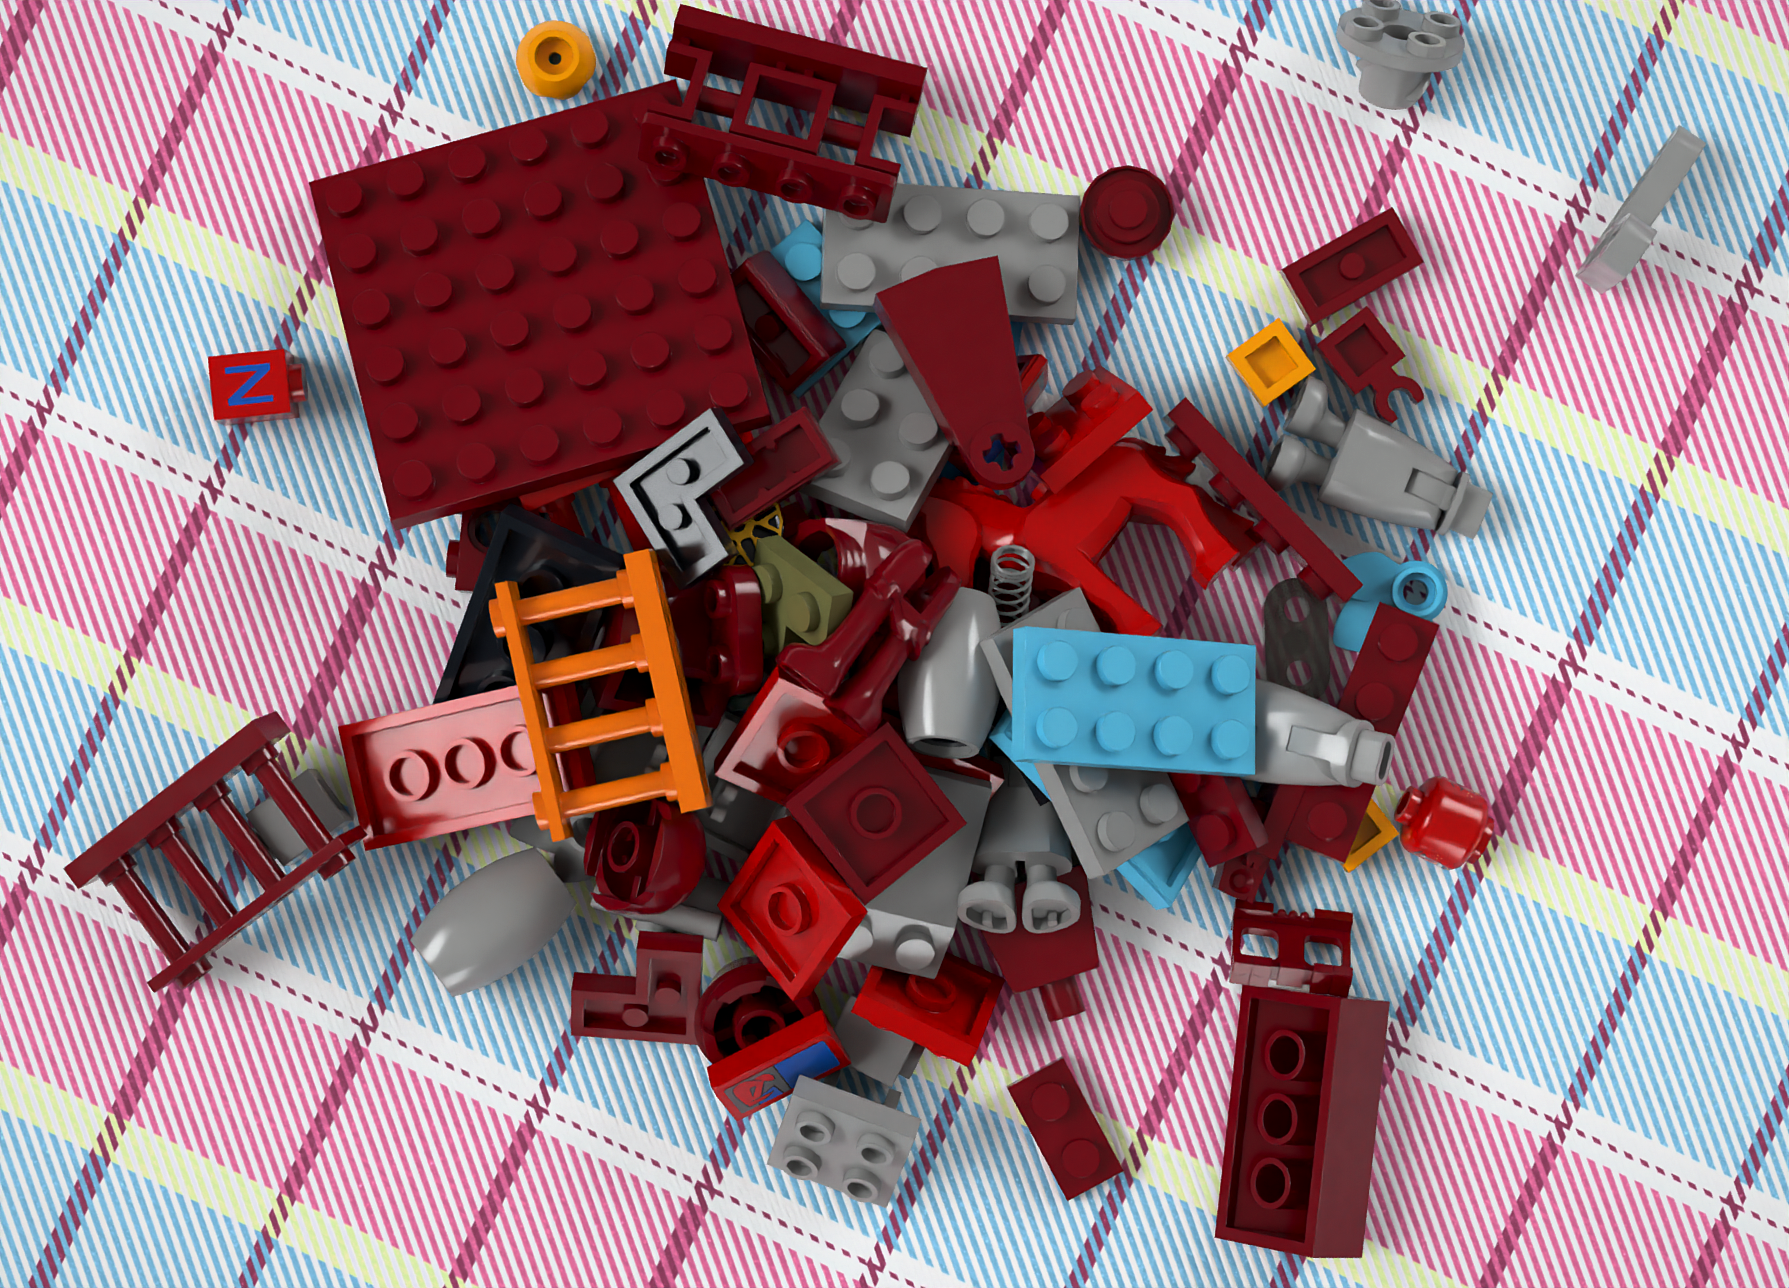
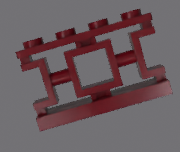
M680 4L674 21L672 40L669 42L666 51L664 74L688 80L690 84L682 107L650 100L647 113L644 115L641 125L638 159L654 164L663 170L681 171L709 178L729 187H743L778 196L791 203H805L840 212L847 217L857 220L867 219L886 223L892 198L896 190L901 164L872 157L879 130L911 137L920 107L928 68ZM710 73L744 82L741 93L736 94L707 86ZM756 98L815 113L807 140L748 125ZM833 105L868 114L865 127L830 118ZM698 111L732 119L729 133L695 124ZM822 143L857 151L854 165L819 156Z

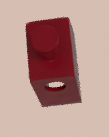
M1081 864L1073 865L1071 872L1057 876L1058 882L1068 885L1079 895L1081 905L1080 917L1077 922L1067 928L1053 932H1029L1024 927L1022 920V900L1027 887V880L1015 883L1016 928L1009 933H994L980 929L1013 994L1038 987L1049 1022L1061 1020L1086 1011L1074 975L1099 967L1088 880Z

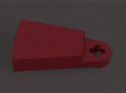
M998 255L935 268L876 293L873 303L876 314L951 447L957 446L973 477L983 486L993 490H1007L1022 483L1029 474L1034 462L1035 449L1029 429ZM1000 440L1004 449L1015 447L1018 454L1013 456L1010 462V470L1002 471L998 462L986 463L984 457L990 453L992 441Z

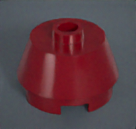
M757 956L743 957L721 968L702 994L694 1015L695 1038L702 1053L714 1064L821 1010V1005L814 990L811 995L792 1001Z

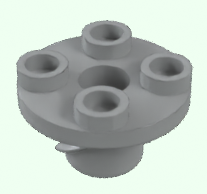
M1363 0L1360 8L1351 9L1343 13L1339 18L1336 38L1343 48L1361 58L1356 62L1357 68L1362 73L1359 83L1360 95L1372 105L1384 109L1401 110L1413 106L1428 88L1432 72L1452 69L1461 62L1465 42L1459 34L1461 27L1459 18L1439 11L1421 14L1400 9L1401 5L1396 0Z

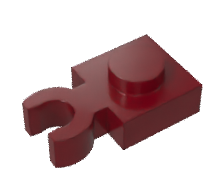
M1368 306L1364 307L1314 347L1352 397L1368 386L1374 394V411L1379 419L1388 425L1398 419L1395 412L1388 405V396L1392 391L1400 390L1405 392L1415 405L1424 399L1423 391L1416 381L1406 376H1398L1392 369L1406 355Z

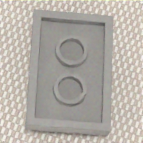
M874 329L818 423L842 463L798 492L873 522L894 526L907 533L955 446L951 447L888 333Z

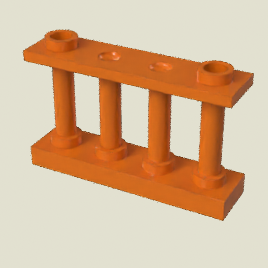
M644 549L623 554L626 569L616 571L617 578L530 598H520L518 585L515 581H504L494 584L497 598L489 600L490 618L496 637L507 638L541 791L532 793L533 809L539 829L541 831L550 829L552 842L574 837L570 818L664 796L667 797L668 802L678 800L681 813L714 805L659 560L654 549ZM623 603L625 609L635 607L640 633L631 635V642L535 664L527 625ZM637 668L639 673L650 672L655 697L646 699V706L549 727L541 689ZM652 732L654 738L664 736L669 762L660 763L659 771L564 792L555 753Z

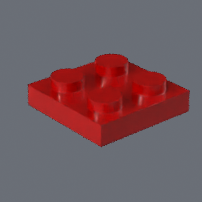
M1101 365L1093 371L1085 370L1072 378L1062 391L1063 397L1045 413L1040 411L1028 417L1031 439L1035 449L1034 462L1029 475L1055 495L1153 411L1152 407L1138 390ZM1015 447L1005 449L1011 457L1018 454Z
M791 815L771 822L717 904V907L792 1001L811 995L868 913L867 909Z
M949 952L945 953L935 979L871 965L851 1013L868 1020L873 1026L881 1030L892 1031L926 1047L938 1057L951 1059L969 1068L979 1048L1005 979Z

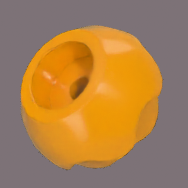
M550 20L534 26L522 38L516 53V66L522 82L530 92L541 97L565 100L577 95L593 76L596 68V56L589 37L579 27L564 21ZM552 54H559L561 56L560 63L556 65L551 64L549 61Z

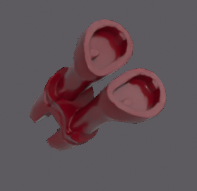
M910 539L900 544L874 569L873 574L865 581L864 592L851 612L822 643L818 645L790 643L775 658L777 664L794 680L814 694L825 698L822 703L833 715L866 738L873 734L881 722L882 700L907 658L911 661H916L919 658L923 647L929 644L936 626L955 600L962 583L959 575L949 566L942 567L930 575L910 599L906 598L904 595L923 574L933 555L932 550L918 539ZM879 628L880 633L885 638L863 666L851 678L842 682L853 662Z

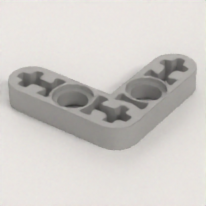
M1678 125L1575 275L1578 279L1600 294H1603L1628 276L1657 234V231L1651 225L1702 152L1706 142L1681 125Z

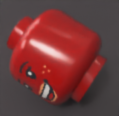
M1444 776L1429 778L1418 789L1409 786L1402 794L1394 813V820L1401 823L1400 842L1404 849L1445 870L1459 868L1465 862L1474 864L1484 853L1494 830V819L1488 816V804L1484 797Z

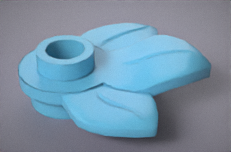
M1364 552L1346 558L1342 563L1360 580L1363 586L1350 597L1351 599L1343 606L1333 630V644L1345 650L1359 652L1379 602L1433 622L1432 619L1440 614L1447 601L1448 589L1445 578L1435 566L1424 561L1414 560L1399 565L1379 552ZM1409 581H1418L1425 587L1426 597L1419 605H1412L1404 598L1403 589Z

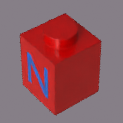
M286 349L208 357L214 421L226 426L300 418L298 402L308 400L306 371L303 363L294 364L293 354Z

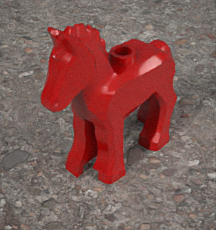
M1134 437L1120 438L1056 495L1039 483L1030 495L1035 502L1025 508L1013 504L1006 495H998L995 491L980 483L976 486L971 484L962 476H957L954 480L942 477L939 484L935 482L907 532L912 538L920 540L932 550L933 555L929 564L933 573L942 567L949 566L962 579L960 587L973 589L974 566L979 556L991 564L992 554L998 548L1005 545L1024 547L1034 556L1035 566L1031 593L1038 598L1048 602L1063 592L1080 587L1101 632L1157 637L1162 632L1163 625L1097 566L1099 561L1111 549L1128 522L1164 525L1171 528L1181 540L1190 556L1192 565L1191 576L1204 590L1216 581L1227 567L1232 572L1236 571L1263 543L1252 530L1255 522L1215 502L1199 485L1185 483L1187 477L1195 471V463L1187 462L1181 455H1165L1166 448L1164 446L1152 445ZM1004 554L999 557H1013L1016 559H1020L1029 566L1027 560L1017 554ZM1014 561L998 563L1000 568H1012L1020 572L1025 570L1024 566ZM1025 580L1019 582L1023 586L1026 584Z

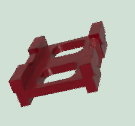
M1235 899L1231 921L1232 940L1229 983L1268 988L1269 980H1274L1276 985L1302 988V984L1309 985V993L1348 997L1353 978V968L1351 967L1353 913L1315 908L1313 918H1311L1307 912H1302L1298 916L1295 910L1290 911L1288 915L1284 909H1279L1277 913H1273L1274 903L1258 901L1250 903ZM1251 934L1274 938L1278 944L1277 958L1272 960L1270 957L1242 954L1240 951L1241 936ZM1316 942L1336 945L1341 950V966L1320 963L1308 964L1304 959V944Z

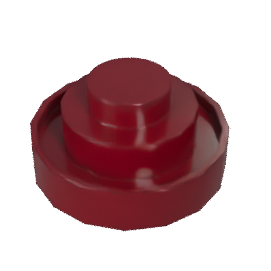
M1127 165L1110 168L1092 181L1083 195L1079 215L1082 232L1090 245L1107 258L1125 262L1143 259L1161 246L1170 233L1174 209L1171 194L1161 179L1147 169Z

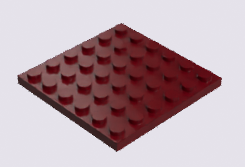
M676 79L309 182L391 523L396 531L635 464L709 408L721 407L737 434L773 425L704 177L681 171L663 170L654 164L638 159L641 125L644 115L647 113L650 100L679 107L683 106Z

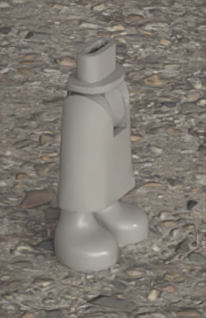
M1310 375L1307 376L1290 408L1283 425V430L1335 448L1337 455L1332 459H1328L1310 450L1300 440L1283 434L1272 451L1263 477L1275 492L1283 491L1295 482L1304 481L1319 485L1317 501L1396 525L1432 529L1442 536L1450 529L1471 539L1475 538L1492 499V492L1468 483L1470 474L1463 471L1458 473L1457 469L1428 448L1358 408L1353 411L1347 422L1338 418L1328 409V388L1324 381Z
M1255 678V775L1240 778L1287 785H1344L1355 788L1364 782L1382 786L1389 774L1395 748V739L1391 734L1375 731L1374 726L1370 722L1355 719L1351 715L1293 689Z
M993 743L991 746V761L1002 765L1005 780L988 803L971 867L972 872L984 875L985 878L984 881L966 886L959 893L957 915L962 922L974 928L994 933L1012 932L1016 928L1017 923L1015 877H1017L1018 861H1025L1027 887L1022 900L1024 927L1033 933H1048L1067 928L1078 921L1081 905L1077 892L1068 885L1057 881V876L1071 872V841L1053 803L1049 801L1040 806L1016 764Z

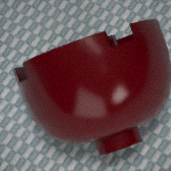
M666 796L595 812L586 836L583 861L585 875L596 877V884L600 894L590 892L594 901L608 911L627 915L662 914L686 901L699 883L707 863L704 827L695 811L681 813L679 801L668 802Z

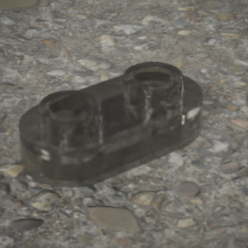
M1290 578L1274 585L1267 592L1263 600L1265 681L1318 699L1325 692L1330 680L1327 601L1320 602L1306 589L1298 578ZM1290 598H1299L1307 606V615L1301 622L1291 621L1285 615L1284 607ZM1294 661L1303 662L1310 671L1308 681L1302 686L1292 684L1287 678V669Z

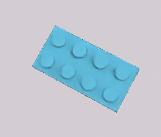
M1030 626L1013 629L1012 761L1236 777L1255 775L1256 645Z

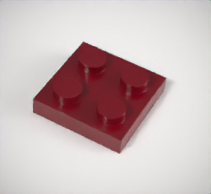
M885 719L881 720L877 729L869 738L861 736L781 800L864 906L967 824Z

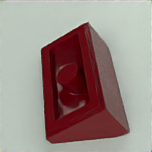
M763 250L747 258L731 274L752 352L787 395L796 391L846 348L847 344L768 250Z

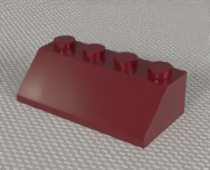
M1242 985L1214 1238L1311 1258H1362L1389 1016V1001L1349 995L1348 997H1340L1329 994L1309 993L1308 990L1273 986L1266 988Z

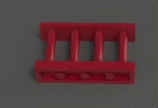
M277 711L252 720L63 868L78 889L101 879L106 887L112 884L164 954L170 965L147 982L154 993L174 982L177 983L181 990H184L203 977L213 968L207 959L210 955L319 873L322 879L326 881L347 867L356 859L350 848L367 836L364 829L359 825L334 839L275 758L279 756V752L274 745L291 732ZM242 769L248 777L253 774L257 777L313 854L288 875L284 874L228 797L232 790L226 782ZM194 807H196L200 814L207 811L265 890L262 895L239 912L180 833L185 827L179 821V818ZM147 843L152 850L160 848L217 926L215 931L192 948L134 871L138 864L132 855Z

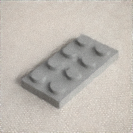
M897 183L886 223L867 219L857 220L847 217L843 213L824 209L820 309L876 313L873 303L875 294L935 268L998 255L1010 321L1073 325L1076 320L1080 196Z
M1080 587L1061 593L979 642L991 668L994 681L1011 717L1013 629L1030 626L1101 632ZM1034 763L1088 879L1105 876L1189 821L1167 772Z

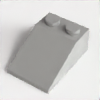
M922 765L967 824L864 906L868 913L837 957L935 979L958 921V895L968 883L992 785L991 781Z

